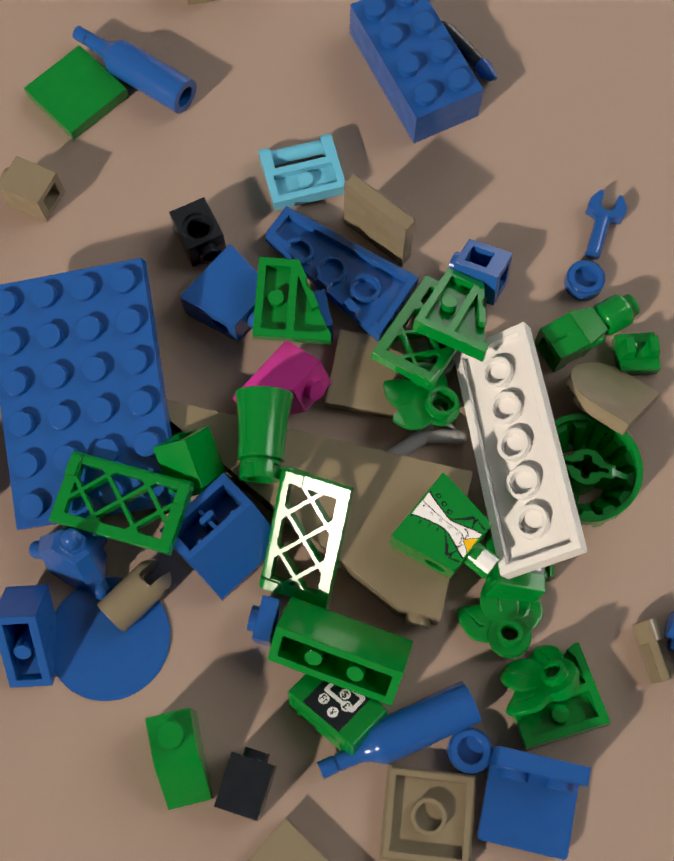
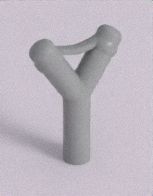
M434 405L436 409L443 411L441 406ZM430 424L424 429L417 430L388 449L387 452L408 456L425 444H464L467 440V433L464 429H457L452 424L447 425L449 429H434L435 425Z

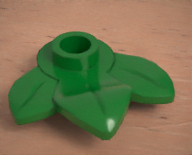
M424 360L416 361L418 366L428 371H431L434 366ZM444 373L431 390L411 382L410 379L386 380L383 383L384 394L387 400L394 407L398 408L394 414L393 422L403 428L421 430L430 424L447 426L452 424L460 413L458 396L452 389L448 388L447 377ZM434 405L441 406L445 411L436 409Z
M486 582L480 593V605H467L457 609L458 621L465 634L474 641L489 643L491 649L496 654L505 658L519 657L528 650L531 644V631L541 623L543 615L540 598L535 602L488 597L486 596ZM505 630H513L518 636L514 640H506L502 633Z
M553 645L536 646L530 654V659L519 658L511 661L498 675L501 683L514 691L506 708V713L509 716H523L539 712L550 700L559 702L571 698L580 686L578 668L571 660L565 659L562 651Z

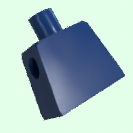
M229 244L180 295L185 313L233 340H240L250 328L253 329L258 273Z

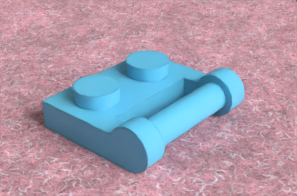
M330 133L320 135L319 140L273 151H270L269 148L258 150L260 164L274 211L284 209L286 206H297L344 194L345 178ZM323 155L322 158L275 168V165Z

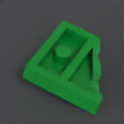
M259 257L252 332L253 339L331 345V333L327 329L321 315L319 305L308 284L307 276L300 260Z
M448 267L415 318L412 330L483 362L488 350V342H485L486 309L483 307L485 299L484 283Z
M579 642L572 644L563 654L564 658L571 660L579 670L580 686L578 691L565 701L550 700L539 712L523 716H512L524 751L607 727L611 723Z

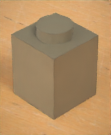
M18 156L15 157L10 167L4 169L0 176V192L8 206L48 222L65 194V190L56 172Z

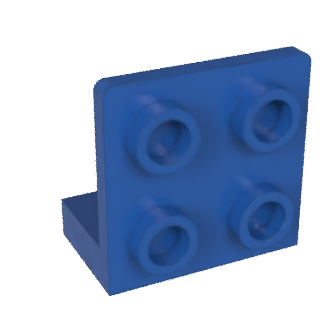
M502 746L493 747L477 832L478 839L566 860L569 852L578 787L589 785L591 767Z

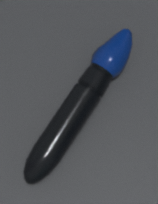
M442 21L461 54L475 67L478 75L488 81L497 80V75L490 61L485 59L452 24Z

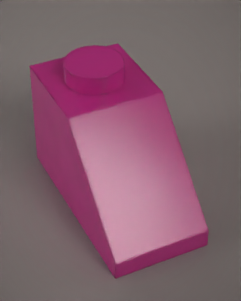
M284 342L243 387L271 386L292 392L294 394L290 415L306 412L316 400H319L324 395L332 382L319 359L291 342Z

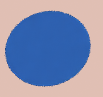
M118 577L105 578L110 591L124 579ZM80 586L63 600L55 612L57 619L55 673L67 688L87 699L114 701L129 697L147 686L155 678L165 662L170 645V625L165 609L158 600L124 633L97 606L101 600L95 599L88 588Z

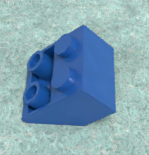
M223 473L189 503L174 549L223 601L264 563L271 525L253 502Z

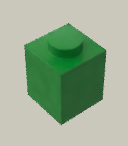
M209 426L176 433L153 447L164 475L194 482L192 496L202 493L212 484L213 480L226 472ZM169 489L170 494L176 493V490Z

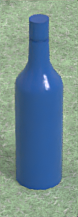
M77 26L74 29L73 39L99 54L105 63L106 69L112 75L177 114L184 112L190 106L197 87L196 82L126 40L106 41L82 26Z
M460 681L388 714L371 730L364 743L353 756L342 750L334 754V756L331 755L318 761L317 764L324 779L362 762L391 764L481 722V717L469 689L463 681Z

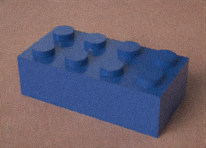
M360 0L350 4V34L413 143L479 115L484 90L429 0Z

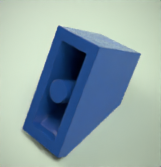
M48 584L6 587L0 598V653L10 688L52 686L54 683L57 619Z

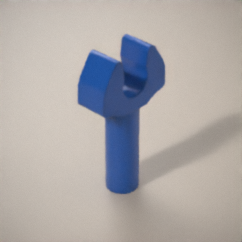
M604 190L598 191L590 198L585 214L590 216L595 222L585 251L586 257L599 259L609 225L621 224L627 210L622 195H619L612 210H606L601 205Z

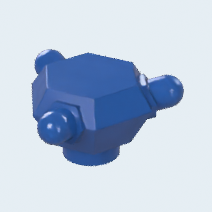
M67 527L41 536L40 540L30 544L29 554L35 559H42L50 573L71 587L82 586L83 588H88L92 596L97 600H102L110 592V587L105 580L107 576L105 573L107 554L103 547L108 542L106 537Z

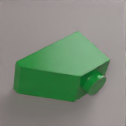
M189 707L145 718L152 761L168 810L212 800V790L196 710Z

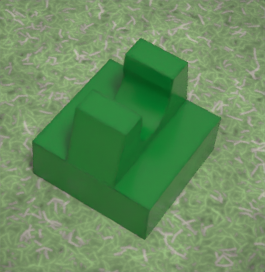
M654 332L616 334L612 339L616 368L620 369L621 372H626L631 376L657 374L661 369L659 361L660 344L658 335L655 336Z

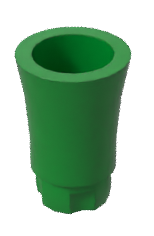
M248 386L237 389L235 396L238 411V460L241 461L239 470L240 480L256 484L280 482L281 463L285 461L286 434L294 394L286 389L271 386Z

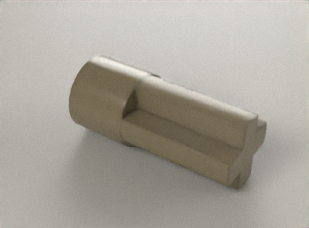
M654 618L632 625L652 684L673 679L674 665L658 619Z

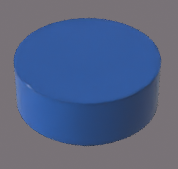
M581 260L572 264L564 279V286L568 294L581 301H588L597 297L605 284L603 269L595 262L589 260Z
M466 728L452 735L449 739L447 756L452 766L460 772L467 774L478 773L488 766L492 758L493 751L489 738L485 733L476 728Z

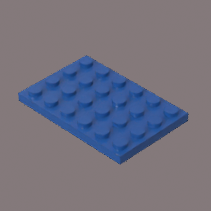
M142 258L0 285V408L17 530L56 525V523L49 521V517L73 451L83 452L88 455L163 474L153 447L169 439L172 433L147 263ZM85 466L80 479L83 486L105 475L104 471ZM120 475L114 478L122 496L144 485L143 481ZM109 481L87 493L95 511L118 500ZM161 486L153 489L162 507L173 502L176 493L170 494L168 488ZM148 492L127 503L130 512L156 508ZM82 496L72 501L68 511L69 514L83 518L90 515ZM119 507L105 516L122 514L124 512Z

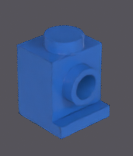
M469 239L461 252L456 251L453 254L449 268L483 282L485 297H487L486 303L494 306L508 282L513 253Z

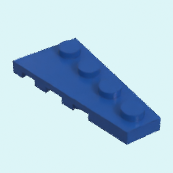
M287 206L266 232V242L285 259L300 260L307 279L318 289H325L326 296L378 342L417 285V276Z

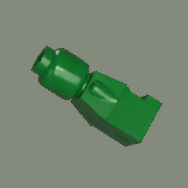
M614 294L593 307L568 311L564 316L541 327L534 344L553 373L564 368L566 364L577 358L584 357L592 348L605 341L604 335L611 336L630 326L634 321V317L639 314L638 303L630 294L624 296Z

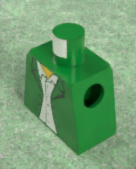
M445 473L439 476L391 535L389 543L394 549L450 579L463 563L484 579L500 559L480 543L491 527L490 521Z

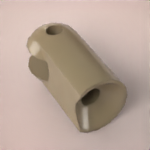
M148 559L140 562L97 604L100 610L124 633L170 588L172 581L171 572L163 574L151 586L145 581L157 568L159 560Z

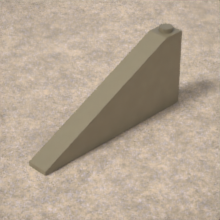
M167 399L171 429L179 433L209 426L225 467V474L274 514L280 482L256 484L240 480L239 470L241 461L238 460V416ZM287 428L285 461L281 463V469L284 466L293 467L354 488L338 567L395 615L405 617L403 623L422 629H429L430 623L437 625L441 620L450 578L439 574L389 545L390 538L442 473H445L468 497L473 472ZM292 485L289 498L291 507H294L308 499L302 487ZM322 495L318 499L329 518L333 520L337 499ZM311 502L294 511L307 534L324 525ZM286 516L285 523L296 532L290 520ZM327 529L310 537L316 549L324 556L329 539Z

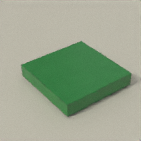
M80 45L24 87L27 96L73 140L129 96L127 89Z

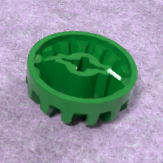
M575 413L556 419L555 425L562 453L575 451L571 456H563L581 525H592L594 528L617 518L632 504L642 485L643 462L636 443L628 432L621 435L587 413ZM578 466L583 467V474L588 476L587 478L581 477V470L576 469ZM593 488L604 490L596 500L585 504H578L579 495L589 493Z

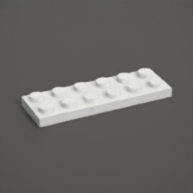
M525 322L486 338L485 342H488V350L483 362L459 351L454 355L488 520L491 523L490 529L496 555L500 558L498 560L500 575L507 579L588 553L531 328Z

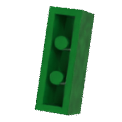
M291 597L276 626L267 660L392 706L413 641Z

